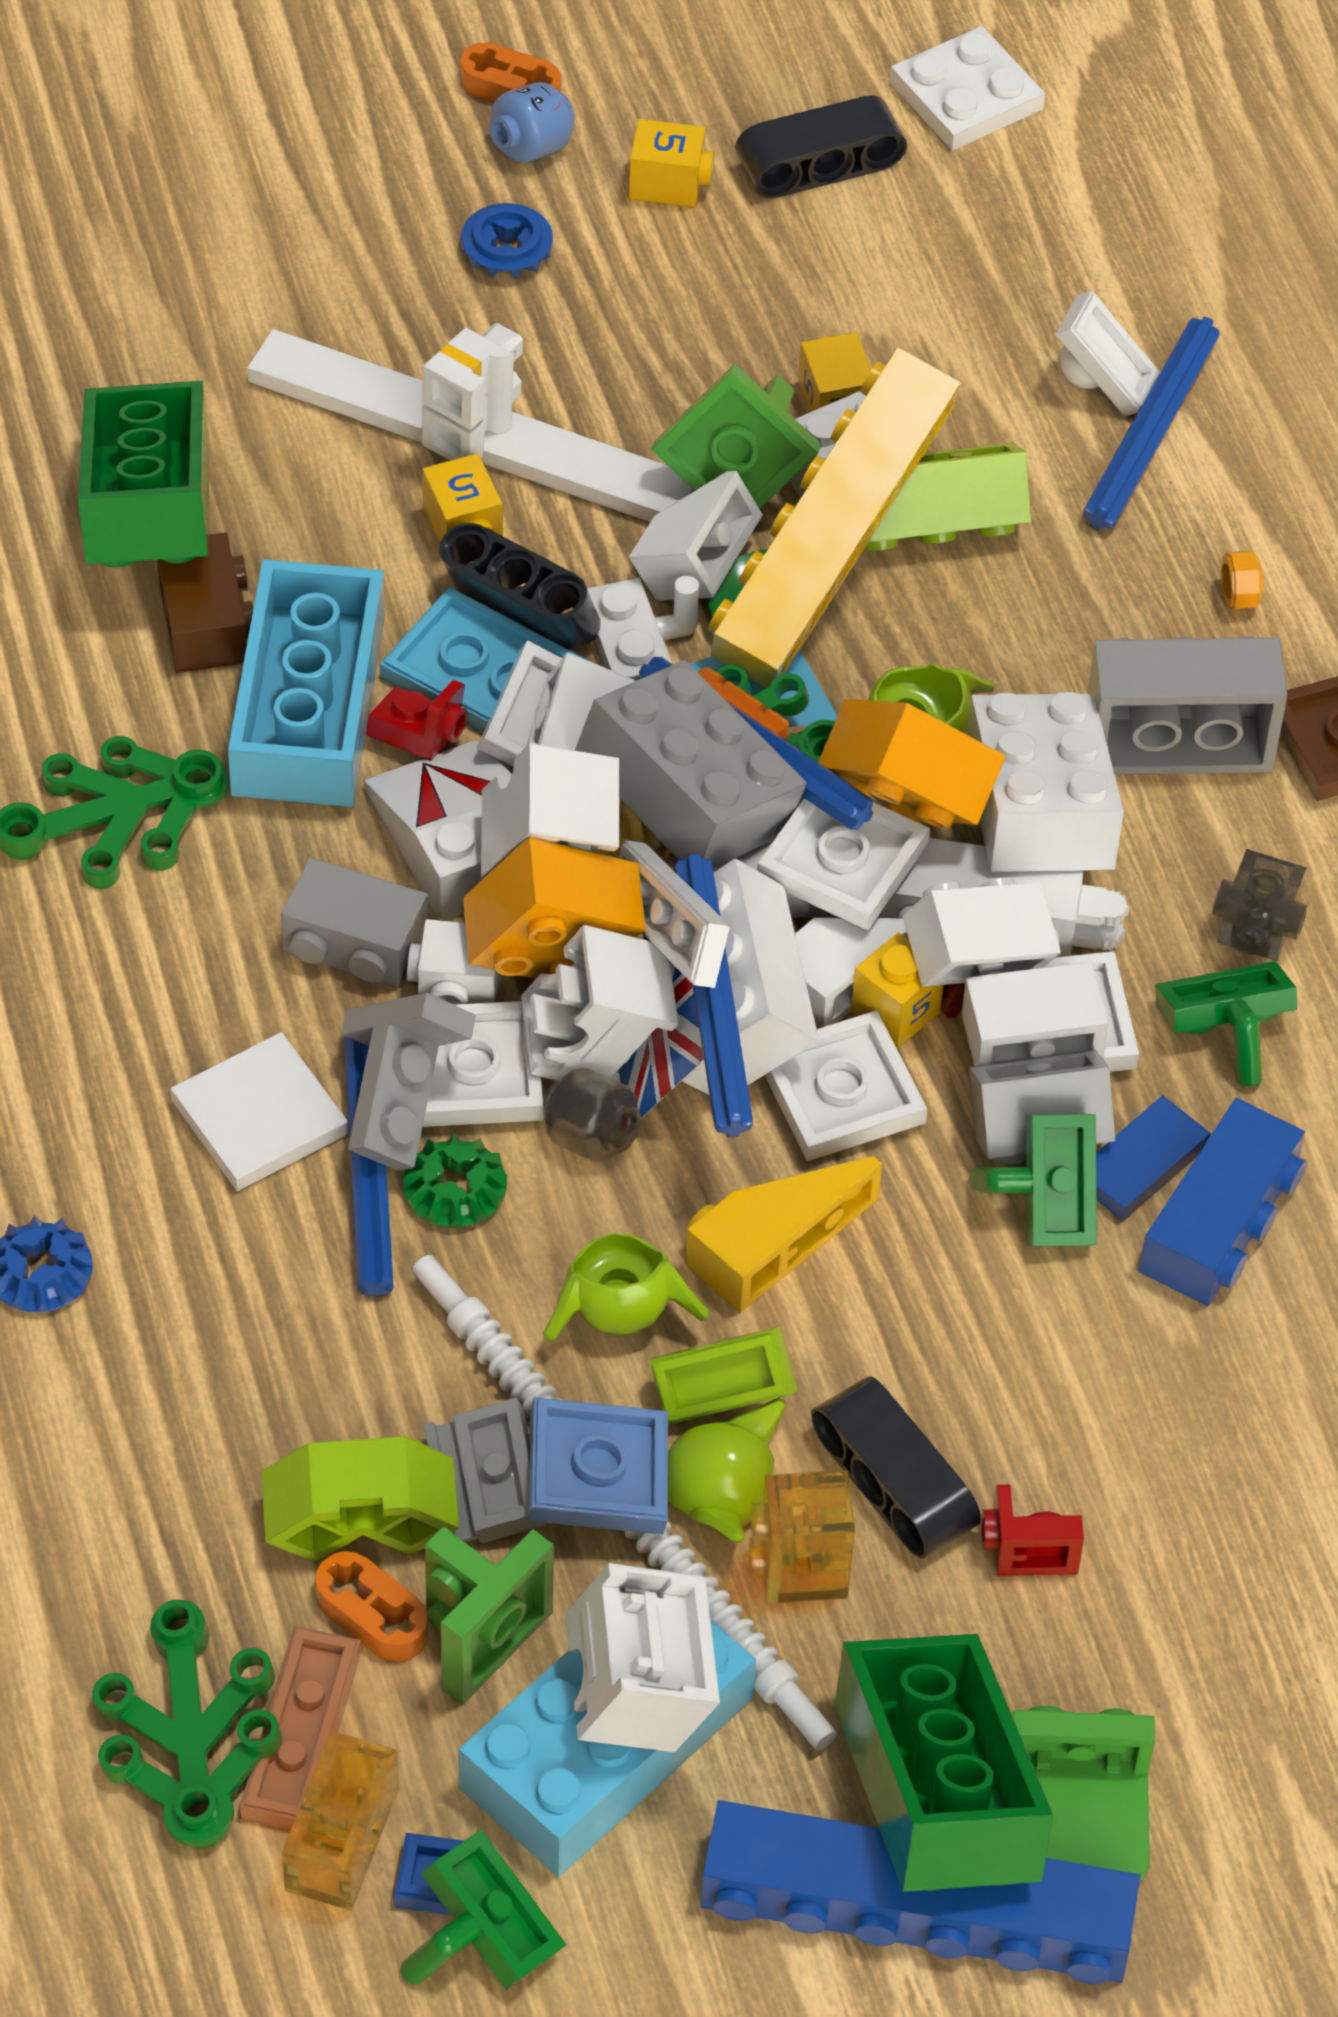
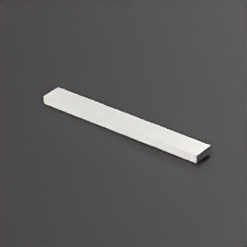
M272 329L247 368L248 382L422 442V408L425 406L422 404L423 380L276 329ZM512 412L511 429L503 433H491L488 431L484 433V452L481 459L483 464L651 522L656 514L695 491L668 465Z

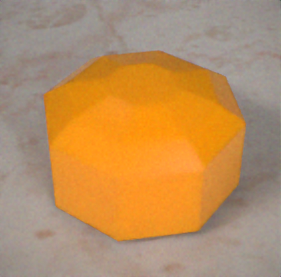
M1253 551L1225 552V555L1222 557L1221 585L1225 603L1229 608L1258 607L1262 600L1264 574L1260 560Z

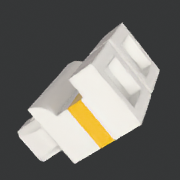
M494 323L482 336L465 327L423 366L422 404L425 405L422 408L423 446L450 461L479 453L482 459L484 433L486 431L503 433L511 429L512 403L521 395L522 381L516 372L513 371L514 361L523 354V338L519 334L499 323Z

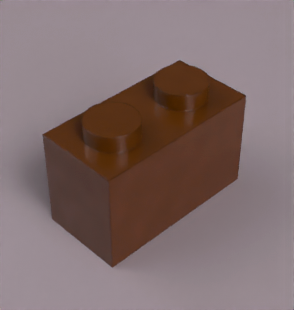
M227 532L208 535V556L195 557L184 563H169L163 559L157 560L158 582L175 672L243 664L247 647L246 638L249 636L254 607L252 601L241 602L239 592L248 591L246 568L243 555L232 556Z

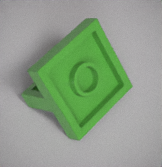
M733 364L654 441L651 450L695 491L727 471H737L760 509L819 453L822 444L788 412L795 389L779 374L761 388L740 367Z
M444 1526L425 1544L426 1611L432 1625L441 1633L442 1690L461 1705H464L553 1613L554 1544L534 1529L497 1565H494Z

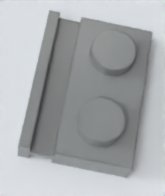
M517 1397L454 1415L452 1422L438 1426L434 1422L424 1424L428 1447L454 1458L460 1527L452 1532L465 1543L479 1539L483 1544L546 1525L543 1522L528 1521L530 1439L524 1409Z

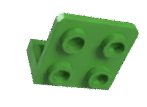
M1048 1705L1036 1706L1029 1710H1013L1012 1717L1053 1813L1046 1858L1140 1874V1880L1144 1879L1148 1874L1150 1866L1148 1772L1155 1743V1717L1135 1715L1129 1710L1118 1708L1106 1709L1099 1713L1065 1712L1061 1708Z

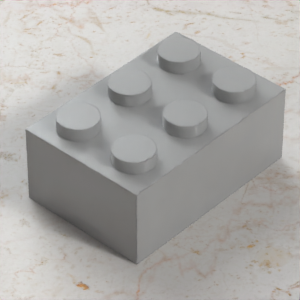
M1243 636L1214 639L1181 637L1177 639L1132 640L1129 638H1119L1115 640H1095L1087 694H1094L1115 775L1273 772L1287 701L1280 638Z
M686 660L594 699L575 751L619 758V798L680 861L687 859L690 854H700L702 859H708L712 862L713 868L774 840L795 812L807 785V782Z

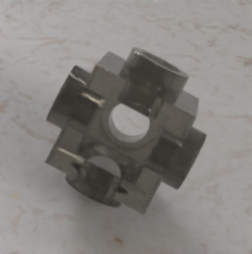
M1246 849L1234 882L1223 879L1214 902L1212 915L1222 917L1217 943L1233 947L1247 955H1259L1278 961L1286 938L1297 941L1306 918L1308 905L1301 903L1300 899L1307 867Z

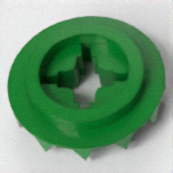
M454 1132L447 1141L435 1143L427 1139L423 1150L416 1156L414 1168L406 1169L403 1176V1192L411 1209L429 1223L448 1228L468 1227L484 1221L500 1207L507 1190V1174L503 1168L500 1153H491L487 1150L481 1138L474 1142L461 1141ZM443 1167L452 1169L457 1175L466 1173L467 1193L463 1187H458L453 1181L442 1184L444 1182Z

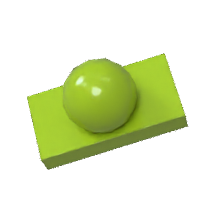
M780 1326L737 1337L722 1338L716 1342L656 1356L649 1360L663 1411H668V1425L789 1396L798 1391Z

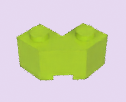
M406 1436L307 1443L292 1450L289 1455L261 1471L265 1542L315 1563L362 1535L412 1556L425 1549V1544L443 1526L450 1532L460 1528L454 1458Z

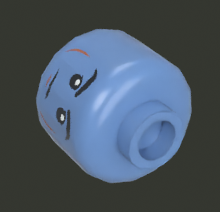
M545 82L530 83L505 92L495 100L490 113V136L494 144L506 157L517 163H530L558 153L568 144L574 126V112L568 98L555 87Z

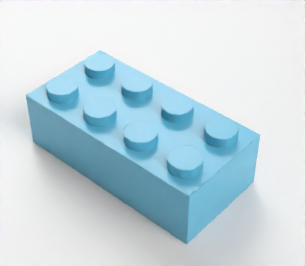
M262 559L228 746L231 796L354 807L385 620L384 570Z
M711 1621L720 1703L676 1752L578 1740L576 1725L587 1714V1708L584 1712H576L574 1708V1701L579 1694L583 1679V1660L580 1651L576 1653L569 1652L568 1650L458 1749L459 1789L559 1878L753 1700L756 1658Z

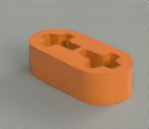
M487 42L476 43L468 47L461 55V85L467 93L474 97L494 103L505 92L537 82H545L561 92L560 71L554 64L546 60Z
M343 1551L334 1553L321 1562L316 1571L315 1591L318 1606L328 1618L355 1639L361 1640V1644L386 1661H407L421 1653L427 1644L428 1615L424 1604L418 1597L368 1558L357 1552ZM354 1578L358 1580L360 1597L348 1589L341 1591L338 1595L334 1593L335 1580H339L344 1584L350 1583ZM384 1617L395 1624L402 1622L405 1618L408 1619L409 1633L406 1634L402 1630L396 1629L389 1635L386 1634Z

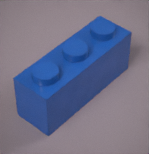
M1236 1097L1145 1235L1139 1272L1207 1307L1222 1285L1231 1289L1237 1282L1246 1264L1248 1254L1244 1252L1245 1248L1252 1238L1261 1242L1270 1230L1278 1207L1274 1205L1281 1192L1292 1195L1303 1177L1307 1160L1301 1158L1300 1153L1305 1131Z

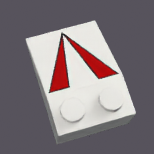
M477 740L438 753L432 761L424 758L364 780V788L422 891L428 894V901L440 921H448L464 915L463 897L484 879L481 878L482 789L497 775L508 777V782H510L512 776L495 757L477 749L479 744Z

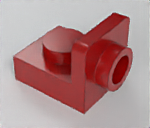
M452 680L434 701L419 692L395 686L368 715L365 735L432 761L449 741L455 743L464 730L468 717L467 708L462 707L465 684Z
M1010 1484L996 1485L993 1509H982L981 1537L983 1550H995L997 1576L1078 1574L1084 1543L1082 1515L1061 1516L1055 1512L1042 1511L1029 1516L1014 1517Z

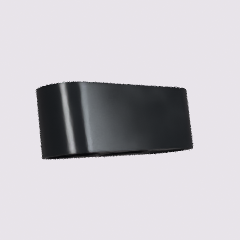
M875 95L863 96L757 123L743 131L735 144L736 154L756 192L765 198H778L883 171L898 163L905 155L908 147L907 140L886 102L881 97Z
M462 523L451 528L444 535L440 542L439 553L458 592L568 650L580 649L590 644L596 638L600 630L601 619L584 580L578 575L479 524ZM521 584H525L524 586H521V587L515 589L517 586H519V585H521ZM570 608H573L571 611H569V612H567V613H564V614H561V613L564 612L565 610H568V609H570Z
M867 1376L812 1409L811 1421L821 1443L913 1555L918 1558H926L980 1524L981 1513L969 1488L889 1391L876 1378Z

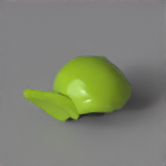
M929 664L927 667H899L886 671L876 681L868 700L908 703L967 735L971 694L991 693L994 690V683L964 669H944L937 664Z
M611 1233L601 1238H595L582 1248L575 1260L571 1262L556 1309L542 1334L547 1341H554L577 1312H580L585 1321L600 1333L628 1336L653 1326L664 1312L668 1299L675 1301L700 1321L709 1319L710 1310L693 1294L672 1266L663 1250L659 1251L646 1240L631 1234Z
M776 1398L760 1407L736 1416L728 1422L708 1423L688 1429L668 1450V1502L688 1515L697 1524L714 1527L734 1543H741L745 1539L743 1527L757 1517L772 1490L775 1458L768 1444L786 1408L785 1401Z

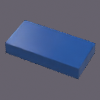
M1162 1095L1115 1136V1141L1108 1142L1096 1152L1097 1201L1123 1221L1200 1153L1211 1133Z

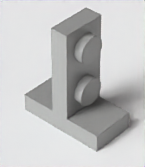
M429 993L346 1010L341 1034L369 1046L348 1150L397 1171L414 1168L438 1047L470 1040L476 1018L475 1014Z

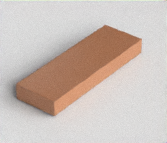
M294 1626L269 1708V1712L276 1717L281 1729L282 1743L273 1755L262 1758L250 1773L240 1805L241 1819L304 1833L310 1832L362 1652L361 1640ZM263 1728L260 1740L265 1739L270 1734V1728Z

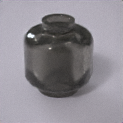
M582 1067L568 1072L549 1087L543 1100L544 1127L550 1140L591 1161L600 1162L608 1160L616 1154L623 1153L631 1146L639 1132L641 1117L637 1106V1099L632 1089L590 1068Z

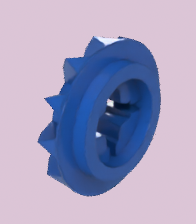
M513 203L494 204L478 210L465 222L461 233L462 253L469 255L472 268L487 267L492 278L501 271H509L516 279L522 269L537 272L541 260L551 257L553 233L545 217L532 208ZM497 239H502L507 243L517 240V248H513L508 244L497 247Z
M35 1215L27 1225L17 1228L8 1224L5 1235L0 1239V1299L4 1303L22 1311L47 1312L71 1303L87 1287L92 1275L93 1262L92 1253H90L83 1232L75 1233L70 1230L62 1218L55 1224L43 1223ZM46 1249H49L50 1262L53 1266L42 1264L36 1272L32 1271L28 1279L29 1270L27 1258L25 1257L36 1259L42 1251L45 1252Z

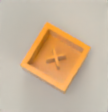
M844 699L818 763L867 796H872L885 803V808L917 823L921 820L934 827L950 830L952 823L978 825L1006 755L908 703Z
M528 837L463 897L469 964L493 969L505 976L519 975L536 979L541 973L556 974V967L559 964L571 967L574 962L564 957L563 947L583 925L635 938L646 930L638 863L533 837Z

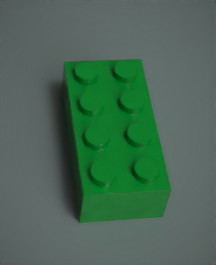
M203 380L84 389L78 505L86 565L102 564L107 567L117 568L130 565L134 561L163 559L169 563H184L195 557L208 556L210 442Z
M963 1634L843 1642L834 1709L902 1891H935L949 1888L1004 1886L1008 1884L1042 1882L1053 1813L979 1635Z

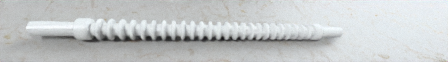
M426 1255L415 1263L412 1269L413 1274L448 1314V1327L458 1338L467 1339L466 1347L472 1352L478 1351V1362L483 1365L489 1364V1375L493 1378H500L499 1385L502 1390L512 1391L510 1398L517 1397L520 1404H523L522 1408L524 1409L525 1417H531L534 1397L556 1398V1389L550 1385L544 1386L546 1381L544 1374L540 1372L533 1373V1361L522 1359V1348L511 1346V1336L505 1332L500 1333L501 1326L497 1320H489L490 1312L479 1298L468 1297L433 1255ZM669 1522L666 1524L664 1535L624 1531L626 1538L630 1540L638 1539L636 1543L638 1552L643 1554L649 1553L648 1564L650 1566H662L660 1569L662 1571L705 1577L707 1572L706 1565L701 1562L693 1563L695 1558L694 1551L689 1548L681 1549L683 1539L676 1534L670 1535L672 1528ZM713 1576L706 1577L710 1620L756 1658L754 1690L764 1702L768 1704L776 1703L816 1751L828 1747L837 1737V1731L798 1687V1673L787 1661H776L778 1657L777 1649L772 1646L764 1648L766 1642L765 1635L760 1632L752 1634L754 1629L753 1620L749 1618L740 1619L742 1615L741 1606L737 1604L728 1605L730 1601L729 1592L725 1590L716 1591L719 1585L717 1578Z

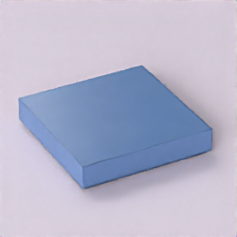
M534 1397L530 1417L528 1521L664 1535L668 1521V1411Z

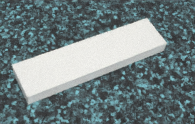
M625 840L621 846L619 859L635 862L639 865L646 929L642 933L693 985L715 988L730 925L646 843Z

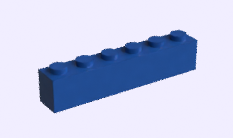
M718 1800L703 1872L701 1908L714 1910L718 1915L735 1921H747L756 1917L784 1922L789 1928L802 1933L813 1934L829 1930L852 1934L862 1942L875 1946H889L896 1942L924 1947L930 1953L942 1958L957 1959L969 1955L996 1960L1001 1966L1015 1971H1031L1036 1968L1068 1973L1071 1978L1088 1984H1101L1108 1980L1122 1983L1130 1950L1140 1874L1046 1858L1042 1882L903 1892L879 1828Z

